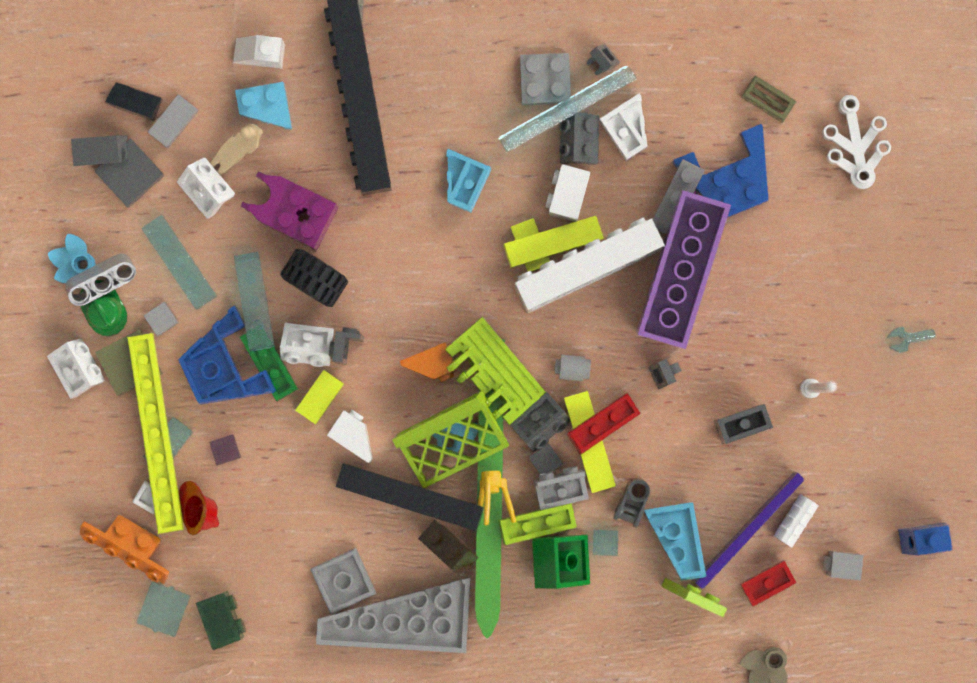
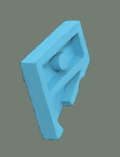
M284 82L235 90L240 116L284 127L287 130L292 129Z
M448 149L446 152L448 158L447 202L471 213L492 169L490 166Z

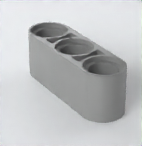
M117 254L70 278L65 284L69 301L76 306L85 305L133 280L136 275V269L128 255ZM121 265H128L125 271H117ZM100 276L106 277L105 281L101 283L95 282ZM77 288L84 289L80 294L72 293Z

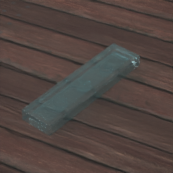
M160 215L141 228L196 310L217 297L163 215Z
M259 252L234 256L249 350L251 352L275 347Z

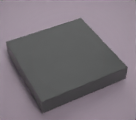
M131 138L127 141V160H122V163L101 164L94 171L128 208L165 176Z

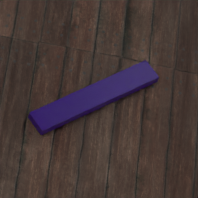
M793 472L705 567L706 577L696 578L693 582L704 589L801 485L804 478L799 473Z

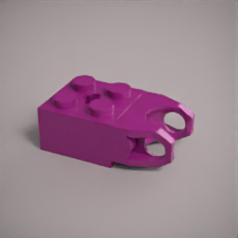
M258 171L256 177L265 182L270 188V198L262 205L242 202L240 207L252 213L261 224L317 251L339 208L337 204L281 176L266 175ZM307 211L310 218L300 222L299 215Z

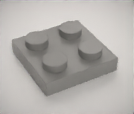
M569 53L520 55L522 105L571 103Z

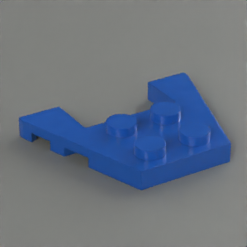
M762 124L740 133L749 157L702 175L696 187L703 197L730 204L728 217L769 200ZM694 152L672 161L677 169L682 159L700 167Z
M236 306L231 307L227 311L228 313L220 321L218 320L203 338L198 339L178 359L200 405L276 392L266 370L243 381L224 342L225 337L246 327Z

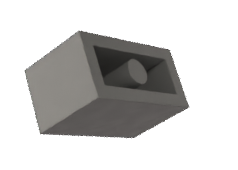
M765 404L714 420L722 444H728L773 428Z

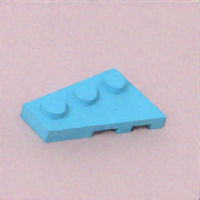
M693 502L644 510L680 580L706 577Z

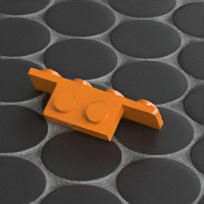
M120 514L106 533L85 521L81 524L79 534L84 541L92 545H98L111 557L117 556L131 569H139L144 572L150 580L161 582L162 584L166 583L169 571L150 560L161 543L159 537Z

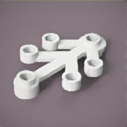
M846 95L839 101L838 110L842 115L846 116L850 140L838 133V128L831 124L823 129L822 136L825 140L833 141L853 155L855 165L843 158V154L839 149L830 150L826 158L830 164H836L849 173L850 180L856 188L867 189L873 185L875 181L874 169L882 157L891 151V144L886 140L878 142L875 145L874 154L867 163L865 162L864 153L876 135L886 128L887 122L882 116L875 117L870 123V128L861 139L856 111L859 109V101L853 95ZM846 101H852L854 107L848 108ZM876 120L882 122V128H877L874 123ZM832 129L834 136H828L826 130ZM880 144H884L887 147L886 152L879 150ZM831 153H837L839 159L837 161L832 160ZM861 172L866 173L867 180H861L859 174Z

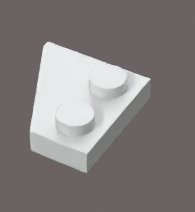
M637 94L599 120L626 161L647 148L640 94Z

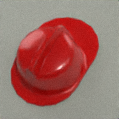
M184 482L180 486L178 493L182 518L188 533L194 536L200 531L218 527L219 520L216 502L204 496L195 482Z

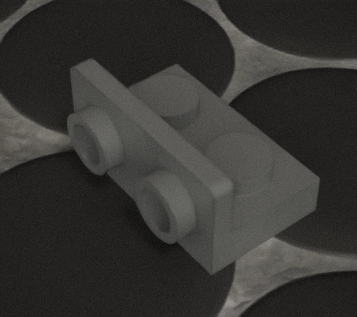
M546 392L513 421L510 426L528 447L535 452L537 449L546 446L549 439L556 433L562 432L570 422V418Z

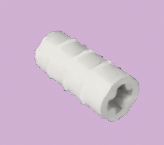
M801 494L795 503L792 504L793 506L773 535L791 548L797 539L800 538V534L806 528L807 523L819 506Z

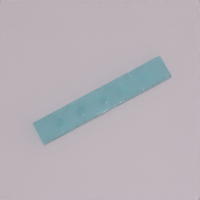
M624 66L502 135L499 139L506 152H509L637 78L629 66Z

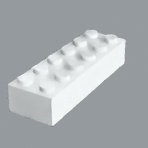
M644 218L638 219L631 223L629 229L624 232L622 228L609 233L608 237H606L607 240L603 242L596 239L586 244L585 250L579 253L576 249L563 255L562 261L556 264L554 260L541 265L540 271L535 274L528 271L518 276V282H515V289L526 313L528 314L661 251L665 245L652 218L647 221Z

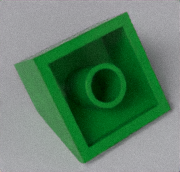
M588 535L532 538L535 588L561 589L590 585Z

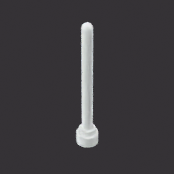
M806 379L800 384V393L805 398H815L820 393L836 390V384L832 381L819 383L815 379Z

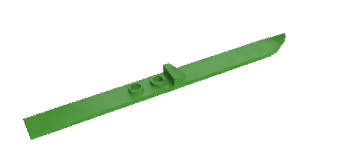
M491 389L489 392H487L485 394V397L487 398L493 392V390ZM499 397L495 399L488 407L491 413L499 408L503 402ZM480 410L478 424L485 426L487 419L482 410ZM502 414L496 419V422L503 433ZM478 430V442L482 438L483 431ZM486 433L484 444L492 447L500 444L496 435ZM503 450L478 462L477 505L481 473L484 471H500L502 478ZM499 488V493L490 494L489 524L484 525L483 511L476 533V556L478 559L476 560L475 612L478 625L486 638L492 635L500 614L501 531L498 520L502 519L501 488Z

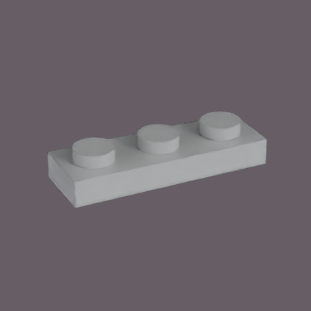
M682 159L653 218L657 230L667 234L680 190L694 193L705 171L704 169Z

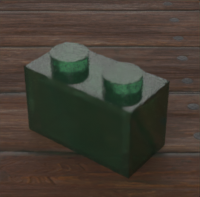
M228 590L196 603L212 650L244 638L243 633L246 632L245 624L242 618L238 619L235 609L238 608L237 602L233 594L229 595Z

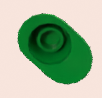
M95 280L96 283H101V282L104 281V280ZM116 290L80 306L90 327L102 336L118 334L127 323V311Z

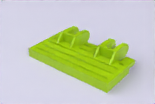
M483 317L479 318L445 349L451 357L459 351L461 352L446 367L449 372L458 368L465 359L471 364L456 379L459 384L477 371L470 379L480 391H483L484 395L491 389L493 390L485 401L487 406L489 407L498 397L503 402L499 408L492 412L495 420L509 409L502 418L510 425L546 393Z

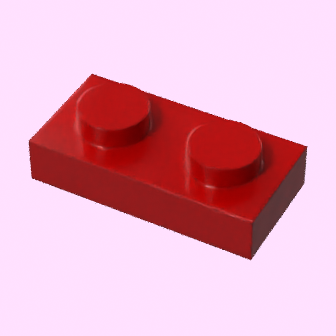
M782 560L740 583L751 606H755L797 582L786 562Z

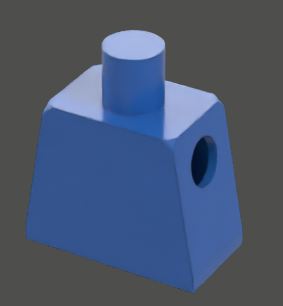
M946 523L898 529L902 554L924 555L952 551L949 525ZM911 537H912L913 542H914V547H912V544H911Z

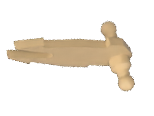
M247 124L236 136L232 135L225 142L210 163L213 168L218 164L221 165L217 170L220 176L236 165L247 153L252 154L258 148L259 138L263 134L262 129L256 124Z

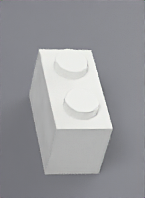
M563 164L560 171L555 170L552 184L556 185L554 194L549 193L545 206L550 209L548 215L576 222L591 172Z

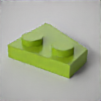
M665 578L661 587L708 611L721 617L725 615L727 608L718 604L719 598L709 593H706L704 597L700 595L702 590L690 584L684 587Z

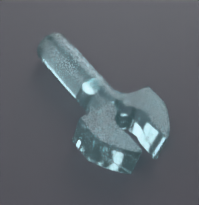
M904 327L893 329L887 338L896 336L904 338L900 345L889 346L893 351L901 353L909 351L908 346L910 343L934 339L936 334L933 329L907 333L904 331Z

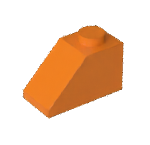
M446 342L400 361L402 367L433 380L440 379V382L453 378V373L457 371L455 369L449 372L446 368L453 361L452 357L445 350L447 348Z

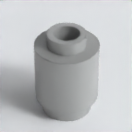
M561 354V359H556L555 374H559V379L583 381V379H589L591 360L585 359L584 356Z

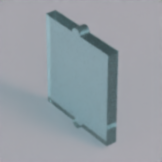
M151 582L136 623L153 629L155 633L159 631L176 637L191 595L174 590L173 586L166 587Z

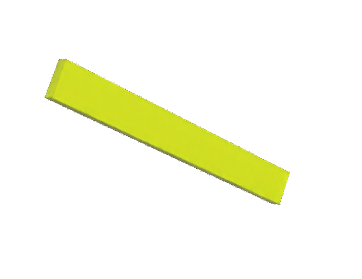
M149 333L127 337L158 534L184 530L154 334Z

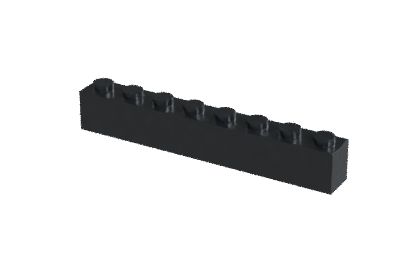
M327 0L328 7L324 8L326 22H331L332 31L328 32L331 46H335L337 55L332 56L335 70H340L341 79L337 80L339 94H344L345 103L341 104L343 117L348 118L350 126L345 128L348 142L353 143L354 151L350 152L352 166H357L358 175L354 176L356 190H361L363 196L392 191L358 0Z

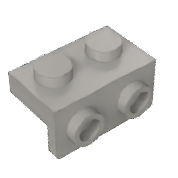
M577 466L563 469L562 474L553 475V472H547L538 475L539 479L533 480L539 509L544 510L589 499L584 479L585 472L582 469L578 470Z

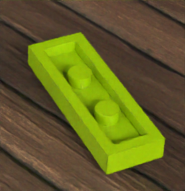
M572 503L516 515L515 523L511 521L510 517L498 520L504 545L577 527Z

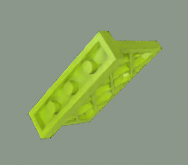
M483 391L399 432L392 439L396 448H401L423 488L509 446L508 441L485 402L487 398ZM482 410L487 419L485 426L472 423L473 415ZM459 423L466 426L464 437L450 433L453 424ZM470 427L483 431L480 442L467 438ZM486 433L496 435L500 444L495 447L484 444ZM433 434L445 436L443 447L430 444ZM449 438L462 442L459 453L446 449ZM465 443L479 447L477 456L472 458L463 455ZM413 444L423 446L422 458L414 456L408 447ZM428 448L441 452L438 463L425 459ZM444 454L456 457V466L450 468L442 465ZM424 464L437 468L435 476L428 480L422 472Z

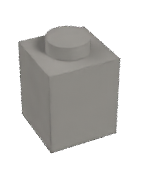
M828 551V556L824 557L823 570L826 571V575L829 577L861 580L863 555Z

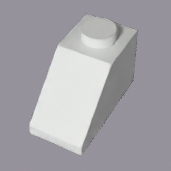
M255 35L236 38L233 63L282 69L285 44L282 38Z
M352 409L349 413L343 411L327 436L366 462L371 463L373 456L367 426L362 422L364 417Z

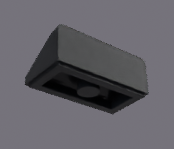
M116 82L108 94L105 103L114 108L154 121L162 98Z

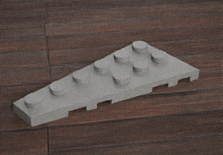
M470 577L318 618L316 644L466 653Z

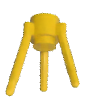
M484 471L481 473L478 505L483 507L484 503V525L489 524L490 494L499 493V488L502 489L511 521L513 523L516 522L507 489V479L501 478L500 471Z

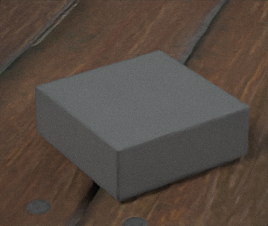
M547 444L528 457L539 474L552 472L563 464L550 444Z

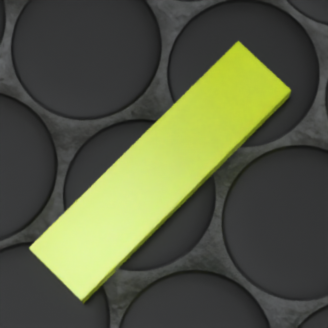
M592 216L505 243L503 247L510 268H514L585 246L596 239L601 241L604 237L597 216Z
M588 391L564 398L573 429L595 414ZM603 441L580 454L592 493L616 486Z

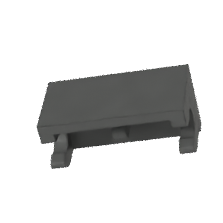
M127 135L71 139L73 166L122 163V160H127L128 158Z

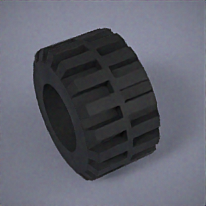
M295 249L280 273L282 279L327 307L335 305L348 284V280L344 275L302 249Z

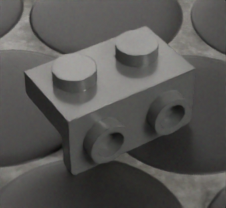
M580 112L562 115L560 122V163L598 164L599 115Z
M343 327L342 332L336 331L335 342L331 341L329 346V356H331L333 362L336 364H347L349 340L364 342V336L359 334L358 329Z

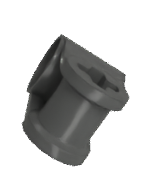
M640 478L629 481L618 503L613 519H621L633 524L635 528L638 527L650 495V487L647 482ZM637 483L643 484L645 487L644 494L639 497L634 496L631 492L633 485Z

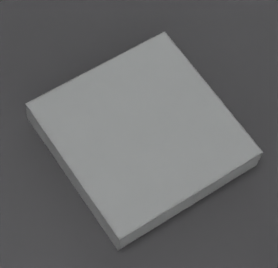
M357 548L310 569L330 614L376 594V590Z

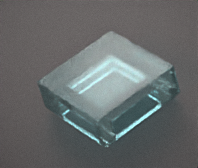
M593 530L592 555L618 556V530Z

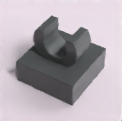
M602 44L590 52L592 57L588 59L586 64L589 66L596 61L599 64V69L595 72V75H599L614 69L620 62L606 44Z
M667 359L648 367L658 389L677 382L674 374L682 371L678 362L669 366Z

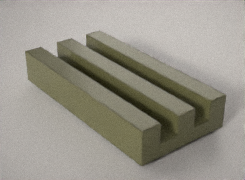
M754 76L741 97L781 123L785 121L797 102L757 76ZM757 84L789 105L787 107L783 106L756 89L754 85ZM751 92V93H753L754 95L758 96V97L761 98L762 100L766 101V102L769 103L770 105H772V106H774L775 108H777L778 110L782 111L783 114H780V113L777 112L776 110H774V109H772L771 107L767 106V105L764 104L763 102H761V101H759L758 99H756L755 97L751 96L749 93Z

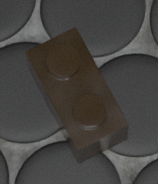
M436 520L418 538L452 571L460 576H463L478 559L468 547Z

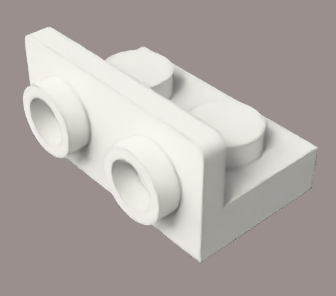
M202 158L187 166L177 180L178 185L207 219L213 217L222 204L235 195L234 191L206 158Z
M285 323L280 345L282 361L290 364L306 363L315 367L330 366L329 346L330 342H333L334 329Z
M82 339L66 342L47 356L70 399L78 397L91 387L105 381L100 368L96 365L89 352L88 346Z

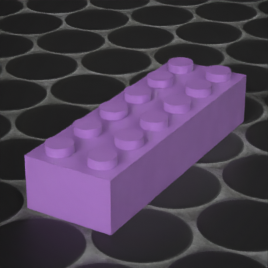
M680 190L664 241L665 246L662 248L636 331L638 335L686 349L728 217L730 204Z

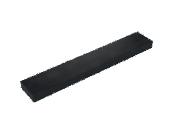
M345 463L342 464L336 483L337 488L473 531H478L484 511L482 506Z

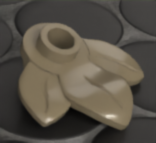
M770 647L765 651L753 650L747 653L740 661L742 667L751 670L749 672V683H787L788 676L785 671L787 657L780 648ZM772 655H777L778 661L775 664L770 663Z

